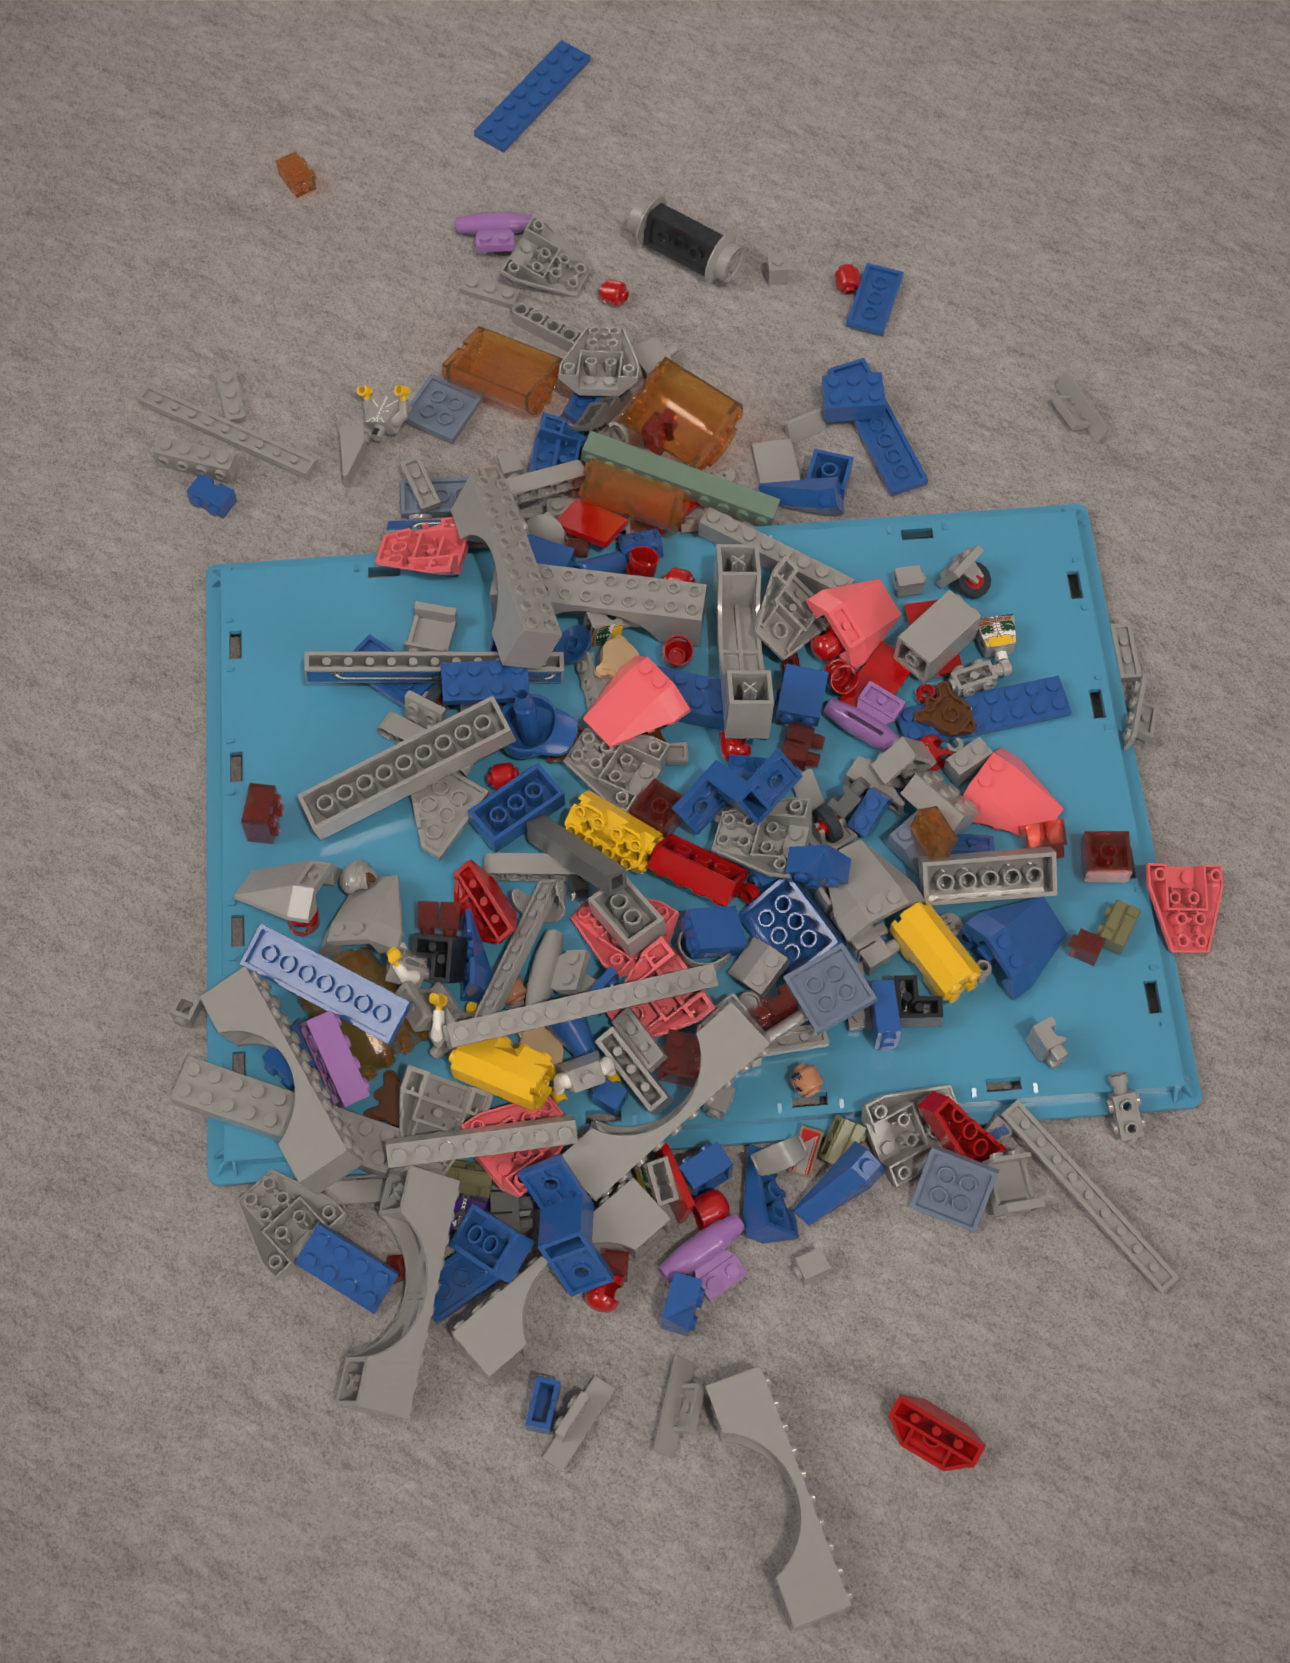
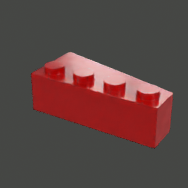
M932 1091L917 1105L942 1147L975 1161L983 1162L990 1159V1154L1004 1152L1007 1149L946 1095Z

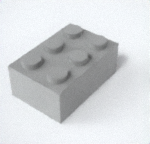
M931 770L916 773L900 794L946 835L953 836L964 833L980 813L976 809V805L971 800L964 799L955 786L948 785L939 772Z
M626 876V888L610 896L599 890L588 898L591 913L631 958L667 931L664 918Z

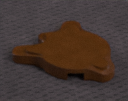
M946 681L938 683V698L926 697L925 708L914 713L913 719L916 723L928 724L937 732L946 736L970 735L975 732L977 727L970 711V705L961 697L954 695Z
M389 1070L384 1075L385 1085L374 1093V1097L380 1102V1105L367 1110L364 1116L379 1122H386L400 1129V1086L402 1080L398 1078L395 1071Z

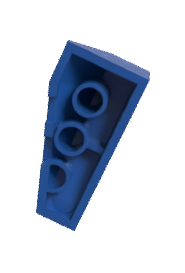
M838 477L759 483L758 485L760 492L780 499L778 507L822 516L843 515L845 513Z
M465 909L462 916V937H467L464 982H462V1001L481 1002L491 982L493 972L470 909Z
M855 1141L797 1204L793 1211L807 1225H811L870 1189L886 1171L882 1164L866 1148Z
M751 1144L748 1146L743 1211L746 1236L763 1244L797 1239L799 1234L793 1210H788L784 1198L787 1197L785 1191L780 1190L775 1180L778 1175L777 1173L768 1176L758 1175L750 1155L762 1150V1148Z

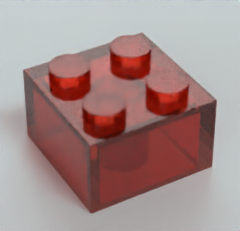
M654 778L629 809V814L661 832L662 837L665 838L670 833H674L683 821L672 809L682 795Z
M250 783L241 820L245 835L249 842L274 844L275 836L278 837L280 833L279 817H283L284 814L281 794H278L277 788L274 785Z
M1084 831L1080 842L1083 882L1128 883L1133 872L1129 831Z
M669 1029L663 1050L668 1058L659 1066L658 1080L693 1088L701 1067V1050L698 1037L694 1034Z

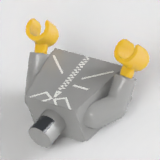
M369 385L357 387L358 395L364 396L365 423L372 430L370 435L372 439L381 441L384 434H396L402 424L408 419L412 407L408 404V400H406V397L410 395V389L407 386L396 385L394 392L397 396H372V399H370L373 393L372 387Z

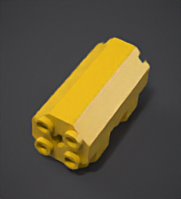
M590 790L582 793L578 798L581 802L578 805L574 803L564 822L565 829L625 867L626 871L631 870L638 875L640 873L643 874L647 870L656 845L664 839L662 833Z
M924 901V904L922 902L914 904L899 915L902 919L899 923L896 920L891 923L889 931L897 940L900 946L899 951L907 961H911L918 967L923 974L924 984L933 995L942 996V1000H947L950 1004L956 1001L965 990L970 992L978 986L977 980L981 977L982 970L928 901Z
M506 1036L460 1046L451 1052L449 1062L452 1063L451 1071L453 1078L533 1112L536 1111V1108L541 1109L552 1092V1087L549 1086L550 1080L554 1081L556 1075L555 1066L551 1063L552 1057L545 1052L535 1051L526 1044H520L518 1048L514 1049L511 1046L512 1041Z

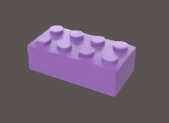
M330 1010L298 1024L324 1085L332 1095V1103L338 1108H344L370 1096L368 1092L370 1085L365 1077L362 1078L359 1072L361 1068L357 1057L351 1054L349 1038L346 1034H342L340 1029L342 1023L338 1014H334Z

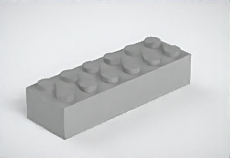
M1050 846L918 857L920 893L931 906L1058 896L1056 851Z

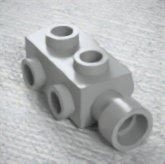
M1007 658L998 661L994 665H992L990 660L978 659L972 663V666L964 668L963 665L955 667L950 673L948 684L956 696H972L975 692L981 690L988 691L994 688L999 676L1005 677L1012 674V666Z
M1115 1072L1108 1075L1110 1086H1113L1114 1092L1108 1093L1109 1099L1106 1100L1107 1110L1109 1114L1113 1113L1114 1121L1110 1122L1113 1135H1117L1121 1141L1126 1143L1135 1142L1138 1140V1137L1144 1136L1143 1128H1146L1143 1115H1140L1138 1108L1141 1106L1140 1096L1131 1088L1127 1089L1126 1083H1128L1126 1072ZM1129 1102V1108H1123V1104ZM1134 1124V1129L1128 1130V1126Z

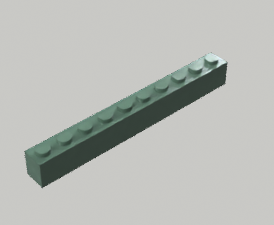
M590 431L582 449L581 461L588 465L603 468L607 472L617 473L627 479H633L646 486L658 488L665 493H672L680 496L682 499L697 502L701 506L711 507L721 513L735 516L740 520L752 522L757 526L772 525L780 503L779 498Z

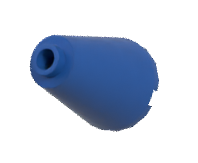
M615 551L576 562L570 568L622 574L627 569V558L624 554Z
M587 1017L546 1026L575 1058L592 1053L596 1047Z

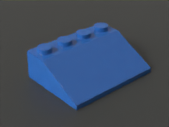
M794 877L791 879L780 878L739 913L740 920L753 937L770 945L790 961L789 966L781 975L782 978L841 943L844 946L847 945L802 883L795 881Z

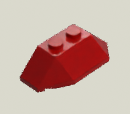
M469 859L454 873V880H456L454 905L461 916H463L465 909L471 910L481 941L501 944L516 931L517 913L496 880L473 860Z
M900 1394L888 1415L900 1446L941 1471L958 1470L967 1467L974 1468L986 1447V1444L968 1424L926 1399Z

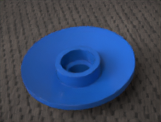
M574 625L562 633L555 646V652L564 653L565 664L574 663L585 655L591 643L589 630L583 625Z

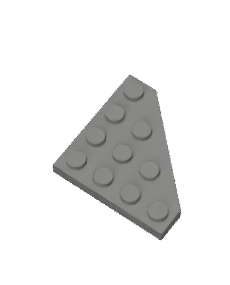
M454 772L411 794L422 851L441 861L468 825V810L487 798L489 791L459 773Z

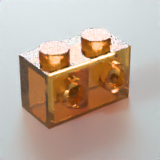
M296 151L276 160L278 174L296 198L316 189L315 180H317L314 171L312 169L309 170L303 157L300 158Z
M938 806L918 810L910 827L930 860L949 857L958 838Z

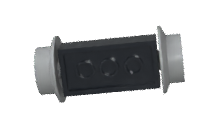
M658 196L654 200L642 197L635 204L629 215L627 230L636 235L635 240L638 246L643 247L646 245L704 276L705 281L708 283H713L717 279L728 283L733 279L741 266L744 248L735 243L734 233L729 232L725 235L718 233L667 206L666 199L663 196Z

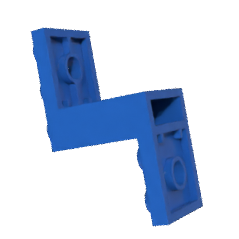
M779 749L772 753L748 781L741 778L718 760H715L672 809L697 835L727 803L759 825L803 776ZM777 776L776 781L772 783L774 777ZM702 802L701 807L697 809L698 804Z
M562 1154L519 1170V1178L541 1209L538 1249L569 1295L572 1297L613 1282L614 1274L592 1242L594 1203ZM551 1179L555 1180L557 1183L550 1184L546 1183L545 1181ZM584 1267L587 1270L582 1272L580 1270H576V1268Z

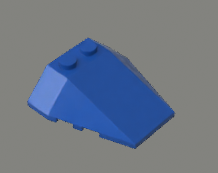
M543 412L533 444L528 473L574 460L581 461L582 449L588 436L583 434L584 431H574L573 427L564 418ZM581 461L590 476V481L580 488H603L606 482L611 483L613 472H607L603 468L588 465Z
M1044 897L980 912L964 924L976 943L985 941L1004 970L1007 977L1001 983L1012 1000L1017 999L1033 986L1067 935L1064 927Z

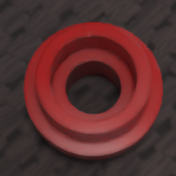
M922 684L917 688L915 694L916 699L922 704H925L926 696H923V694H928L933 698L937 697V691L931 684Z
M746 882L739 890V895L745 903L751 904L760 896V892L757 886Z

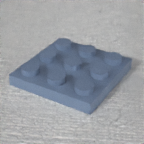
M430 374L409 405L412 409L405 423L453 444L483 401L482 396L434 374Z
M843 943L783 976L817 1035L878 1001Z
M933 1144L909 1207L976 1233L999 1170Z

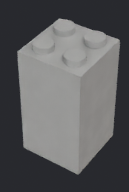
M949 590L898 636L894 659L926 684L976 638L981 615L977 609L965 603L961 596Z

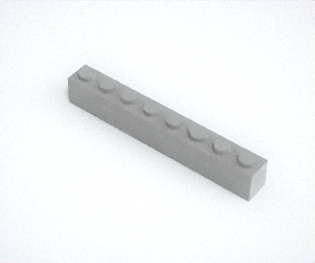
M711 507L707 509L699 521V536L715 544L758 545L760 566L770 572L773 571L782 556L787 555L800 568L795 576L814 594L824 589L854 584L855 579Z
M574 1115L386 1139L388 1168L578 1143L576 1121Z

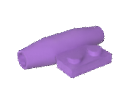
M516 212L474 213L456 217V230L460 234L476 236V252L515 251L514 234L525 231L532 215Z
M869 681L858 697L857 707L832 698L826 705L824 713L843 730L868 745L885 752L896 739L900 738L887 725L896 721L905 708L906 702Z
M734 1213L706 1227L678 1247L658 1267L663 1278L668 1283H671L675 1272L685 1275L694 1272L695 1278L703 1280L702 1288L706 1289L705 1297L708 1301H712L748 1275L737 1256L726 1250L745 1230L743 1222Z

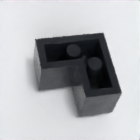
M414 933L413 956L432 958L430 981L443 983L464 982L467 937L436 933Z
M917 975L894 976L893 980L901 1028L941 1027L943 1020L942 996H919Z

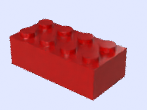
M670 833L656 845L647 867L653 870L656 875L667 877L673 880L676 885L685 886L696 895L706 896L712 899L715 904L726 907L739 895V890L745 883L749 870L673 833Z

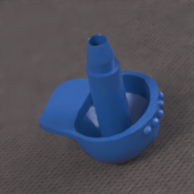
M519 689L516 692L515 702H508L501 711L516 739L515 742L503 747V749L515 758L529 759L539 755L562 756L568 753L576 740L578 726L575 719L566 712L556 708L548 698L532 693L529 695L525 689Z

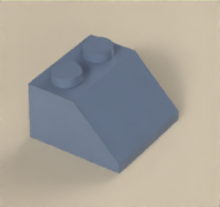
M919 810L889 835L887 847L917 875H919L918 857L942 855L949 849L940 829Z

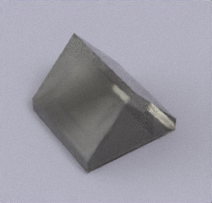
M570 874L568 879L571 901L588 896L589 883Z

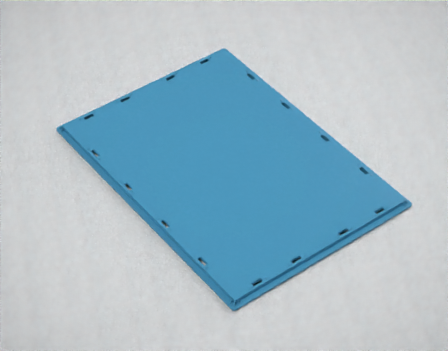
M1081 504L751 527L855 579L854 584L880 579L902 614L883 639V642L896 648L898 636L909 627L904 609L905 604L939 600L949 590L961 596L963 601L970 607L977 609L981 618L1014 614L1016 645L1014 652L1008 655L1012 666V674L1005 677L999 676L996 686L992 689L1059 675L1072 711L1071 716L963 738L961 740L963 747L980 737L993 752L1002 747L1020 758L1064 809L1040 842L1013 835V832L1006 830H995L992 826L981 823L980 825L972 823L964 833L960 834L993 836L995 851L1048 846L1056 851L1058 896H1045L1044 898L1064 927L1067 935L1033 986L1017 999L1012 1000L1001 983L1007 975L997 962L992 966L991 974L987 976V980L984 983H978V986L970 992L965 990L953 1003L949 1004L947 1000H942L943 1020L941 1027L901 1028L898 1045L890 1051L874 1049L871 1029L849 1031L846 1019L827 1030L828 1047L762 1057L761 1066L750 1067L743 1074L738 1072L733 1078L735 1081L730 1085L736 1088L735 1096L724 1120L721 1118L713 1119L707 1116L706 1112L703 1111L702 1105L696 1117L691 1121L686 1119L681 1125L682 1129L673 1137L669 1134L664 1142L669 1144L671 1151L699 1149L708 1143L712 1145L715 1142H718L721 1147L774 1143L799 1135L802 1124L824 1130L822 1139H825L836 1114L862 1124L863 1105L883 1094L945 1084L951 1085L958 1105L981 1126H986L995 1114L1000 1116L1017 1100L1027 1108L1037 1121L1113 1116V1113L1109 1114L1107 1110L1106 1100L1109 1099L1108 1093L1114 1092L1113 1086H1110L1108 1075L1115 1072L1127 1073V1089L1131 1088L1140 1096L1141 1106L1138 1107L1140 1113L1188 1110L1198 1107L1202 1101V1093L1174 953H1169L1146 883L1145 864H1157L1134 744L1132 743L1128 750L1123 749L1125 740L1122 738L1128 724H1125L1128 714L1087 508ZM699 531L665 533L661 536L664 556L659 558L654 578L663 579L666 572L669 573L672 568L677 567L690 571L695 578V583L707 584L706 611L700 646H693L694 651L690 664L680 671L720 679L712 582L716 544L699 536ZM933 537L928 539L902 540V538ZM610 543L607 548L597 544L568 546L575 549L574 562L615 551L621 553L618 543ZM979 544L984 551L975 562L983 564L990 573L991 586L988 592L980 598L969 599L959 594L955 588L954 581L940 588L936 584V581L940 578L939 573L946 566L949 567L952 564L951 560L959 552L962 553L966 548L970 547L972 549ZM489 547L468 548L461 574L440 576L376 565L377 553L216 564L207 569V991L244 967L239 963L260 923L319 953L325 932L349 895L342 891L340 878L335 885L323 884L315 895L320 915L318 929L308 936H295L288 927V920L234 899V894L252 870L311 860L332 863L343 871L350 863L358 859L365 860L377 871V876L398 875L404 932L401 942H405L408 950L413 951L414 933L462 936V916L454 905L456 881L454 880V873L469 859L473 860L483 869L484 855L494 853L470 823H468L441 861L422 851L411 795L322 840L313 831L297 795L396 745L382 737L377 732V727L390 711L405 718V709L367 683H306L304 671L305 651H353L370 634L395 652H405L404 642L408 641L415 616L414 606L415 602L418 601L457 608L458 622L449 652H491L490 644L495 621L492 618L490 591L496 565ZM920 565L921 573L924 572L926 576V585H923L922 593L897 597L893 582L895 568ZM761 567L760 604L763 603L772 573ZM400 574V576L369 578V576ZM1076 574L1080 598L1072 599L1067 575ZM569 611L555 614L561 633L571 626L583 625L586 611ZM641 626L623 628L622 636L637 650L639 656L648 657L656 666L669 668L662 658L665 642L658 641L655 636ZM824 630L823 632H821V633L818 634V635H819V636H822V635L826 634V630ZM230 634H241V659H230ZM975 638L959 652L964 668L972 666V663L978 659L990 660L992 665L997 664L995 656L987 658L983 656ZM811 640L785 660H781L762 641L765 670H771L773 691L777 689V685L783 682L786 664L824 670L829 662H822L815 657L810 646ZM603 646L587 650V652H590L594 669L600 665V650ZM577 661L570 664L564 663L563 683H529L530 693L548 698L556 708L572 716L581 728H590L583 721V717L589 709L584 690L582 689L579 672L577 671ZM865 664L857 668V670L860 672ZM911 673L895 696L906 702L905 708L920 705L922 703L916 699L915 694L917 688L924 683ZM950 676L931 678L926 684H931L937 691L938 683L941 681L948 683ZM827 684L818 727H805L800 723H785L780 719H775L779 696L777 695L769 738L767 740L749 738L744 743L751 746L752 757L769 758L776 749H779L800 773L812 768L826 806L838 794L841 797L845 795L843 790L845 776L859 755L875 762L877 756L884 752L843 730L824 713L826 705L832 698L840 700L843 695L835 692ZM1092 692L1099 693L1103 718L1094 719L1090 693ZM460 704L448 705L449 709L446 712V719L461 712ZM897 720L887 725L898 736L902 737ZM679 721L670 726H667V724L659 728L666 743L688 742V765H667L666 760L661 777L641 808L629 814L661 832L664 838L673 833L712 852L711 849L719 823L712 819L697 835L673 811L672 807L715 760L728 767L729 763L721 755L719 740L721 730ZM955 740L944 742L939 747V750L946 749L948 743L953 748L958 746L954 743ZM503 748L478 760L466 777L488 790L490 796L496 792L493 785L489 786L487 773H491L493 765L510 762L514 767H518L519 773L522 774L539 763L565 793V806L549 816L550 819L566 828L564 822L574 803L578 805L581 802L578 799L579 796L588 790L593 792L564 763L550 764L546 760V755H539L529 759H518L506 753ZM948 754L941 755L940 757L945 759ZM231 755H242V781L231 782ZM943 768L937 771L944 777L943 780L948 785L955 786L943 772ZM977 773L956 787L960 791L959 794L963 796ZM777 776L774 777L772 783L776 781ZM894 787L905 802L901 816L888 809L871 836L864 837L854 829L853 831L858 836L857 840L861 839L914 882L920 891L919 875L915 874L887 847L889 835L918 811L915 806L900 794L903 789ZM793 788L784 796V798H796ZM702 802L698 804L697 809L701 807ZM858 806L854 809V811H853L849 816H847L846 818H844L847 823L849 822V820H850L851 817L853 816V814H854V812L856 811V809L858 808ZM940 829V831H941L943 837L945 838V840H946V842H947V844H948V846H949V841H948L949 836L946 835V834ZM526 832L497 853L545 852L528 841ZM948 849L946 852H944L942 855H947V854H949V849ZM1119 851H1129L1133 879H1124ZM716 854V855H718V856H720V857H722V858H724V859H726V860H728V861H730V862H732V863H734V864H736V865H738V866H741L739 863H737V862H735V861H732V860H730V859H728V858H726V857H723V856H721V855H719V854ZM649 868L639 875L631 870L626 871L627 878L645 898L662 901L679 912V917L669 943L676 952L678 950L679 935L682 932L680 918L691 908L720 907L712 899L696 895L691 889L685 886H678L673 880L658 876ZM748 873V876H747V878H746L745 883H746V882H750V877H751V876L749 875V873ZM496 881L517 913V928L523 914L513 903L512 891L517 888L523 893L532 896L538 882ZM563 882L567 887L565 915L561 920L554 923H543L519 973L526 986L535 953L547 930H557L563 934L562 954L566 953L567 950H587L590 953L585 974L599 980L606 972L607 968L603 967L571 920L572 915L598 890L597 887L589 882ZM801 882L805 889L808 891V893L811 895V897L814 899V901L817 903L816 899L814 898L816 889L806 887L805 883ZM738 895L728 906L736 905L739 914L749 904L745 903L740 898V895ZM1038 897L933 905L932 907L939 916L945 913L957 915L962 921V926H964L966 922L980 912ZM1116 900L1123 901L1129 906L1132 905L1141 910L1124 950L1120 955L1098 946L1096 942L1099 937L1095 935L1100 923L1105 925L1107 918L1103 916L1108 906H1114ZM904 909L874 923L883 922L887 927L888 934L882 937L884 943L895 939L889 931L890 926L894 920L897 923L902 920L899 915L905 911ZM243 917L244 946L233 947L232 918ZM741 921L747 943L749 944L753 936ZM290 922L291 927L295 931L305 932L307 930L306 927H298ZM514 932L501 944L482 941L493 975ZM956 936L973 960L977 962L974 957L977 954L973 948L968 950L959 937ZM684 939L681 943L682 951L691 959L690 952L686 948V939ZM371 944L342 945L340 956H325L392 993H395L401 986L400 984L385 981L387 954L378 953ZM846 945L845 947H846L847 951L849 952V954L851 955V957H852V959L854 960V962H855V963H859V962L857 961L858 958H855V956L853 955V953L850 951V949H849L848 946ZM900 951L892 956L889 964L882 965L872 975L868 976L864 971V978L869 986L871 981L893 980L894 976L917 975L919 996H935L924 984L923 974L918 967L911 961H907ZM740 955L731 956L728 963L716 972L719 986L706 989L715 1006L732 993L738 998L742 993L751 991L728 974V971ZM723 957L692 960L700 963H712ZM432 958L427 959V967L431 968ZM627 976L619 977L618 985L623 984ZM782 976L765 999H762L763 1008L761 1012L752 1018L764 1031H767L801 1009ZM265 978L272 987L270 990L271 995H275L282 1005L279 1008L281 1013H285L291 1021L290 1028L300 1018L303 1021H307L327 1012ZM423 980L421 987L418 989L431 988L435 983ZM444 983L460 1009L466 1012L467 1004L474 1001H462V983ZM1145 983H1154L1159 1013L1150 1014ZM553 990L550 1000L567 996ZM504 1005L502 1011H505V1010H506L508 1007H510L511 1005H509V1006H505V1005ZM207 1012V1063L234 1071L233 1054H245V1076L288 1090L280 1082L282 1080L277 1075L273 1077L264 1069L266 1065L262 1057L272 1047L263 1045L237 1047L218 1033ZM603 1013L601 1017L598 1015L587 1017L594 1042L612 1026L616 1028L607 1013ZM708 1016L696 1024L654 1038L668 1058L652 1073L674 1101L658 1115L650 1113L619 1073L621 1082L613 1083L628 1091V1099L619 1111V1113L621 1112L622 1121L605 1123L616 1126L647 1124L666 1116L685 1100L697 1080L701 1067V1050L696 1034L697 1026ZM1051 1016L1057 1023L1053 1031L1057 1037L1063 1036L1067 1039L1064 1047L1069 1053L1064 1059V1063L1053 1070L1046 1060L1041 1063L1025 1041L1034 1025ZM406 1017L391 1045L340 1018L342 1034H346L349 1038L351 1054L356 1056L361 1068L359 1072L362 1078L365 1077L370 1085V1090H368L370 1096L341 1109L364 1116L367 1110L380 1105V1102L375 1099L374 1093L385 1085V1073L393 1070L398 1078L403 1080L407 1065L466 1086L474 1087L453 1078L451 1071L452 1063L449 1062L451 1053L446 1052L440 1060L434 1058L429 1052L434 1046L428 1036L429 1031L414 1032ZM808 1020L800 1026L809 1025L811 1023ZM518 1033L506 1036L512 1043H519L521 1041ZM595 1042L596 1047L593 1049V1052L599 1051L601 1059L607 1057ZM563 1045V1063L575 1059ZM804 1062L806 1066L815 1065L824 1083L821 1086L822 1090L810 1097L827 1096L828 1105L793 1108L792 1099L805 1098V1096L797 1095L790 1082V1076L795 1073L793 1068ZM320 1079L321 1085L325 1086L323 1080ZM550 1080L549 1086L552 1087L553 1091L554 1081ZM1020 1081L1021 1090L987 1092L986 1089L987 1083ZM593 1087L576 1093L565 1088L568 1100H562L557 1105L565 1115H574L577 1135L589 1125L586 1124L585 1115L608 1113L592 1103V1094L590 1095ZM494 1095L489 1110L513 1103ZM1129 1102L1123 1104V1108L1126 1109L1130 1106ZM207 1117L208 1178L214 1186L255 1184L271 1169L298 1181L281 1151L278 1141ZM474 1157L458 1159L478 1163ZM355 1169L344 1177L373 1174Z

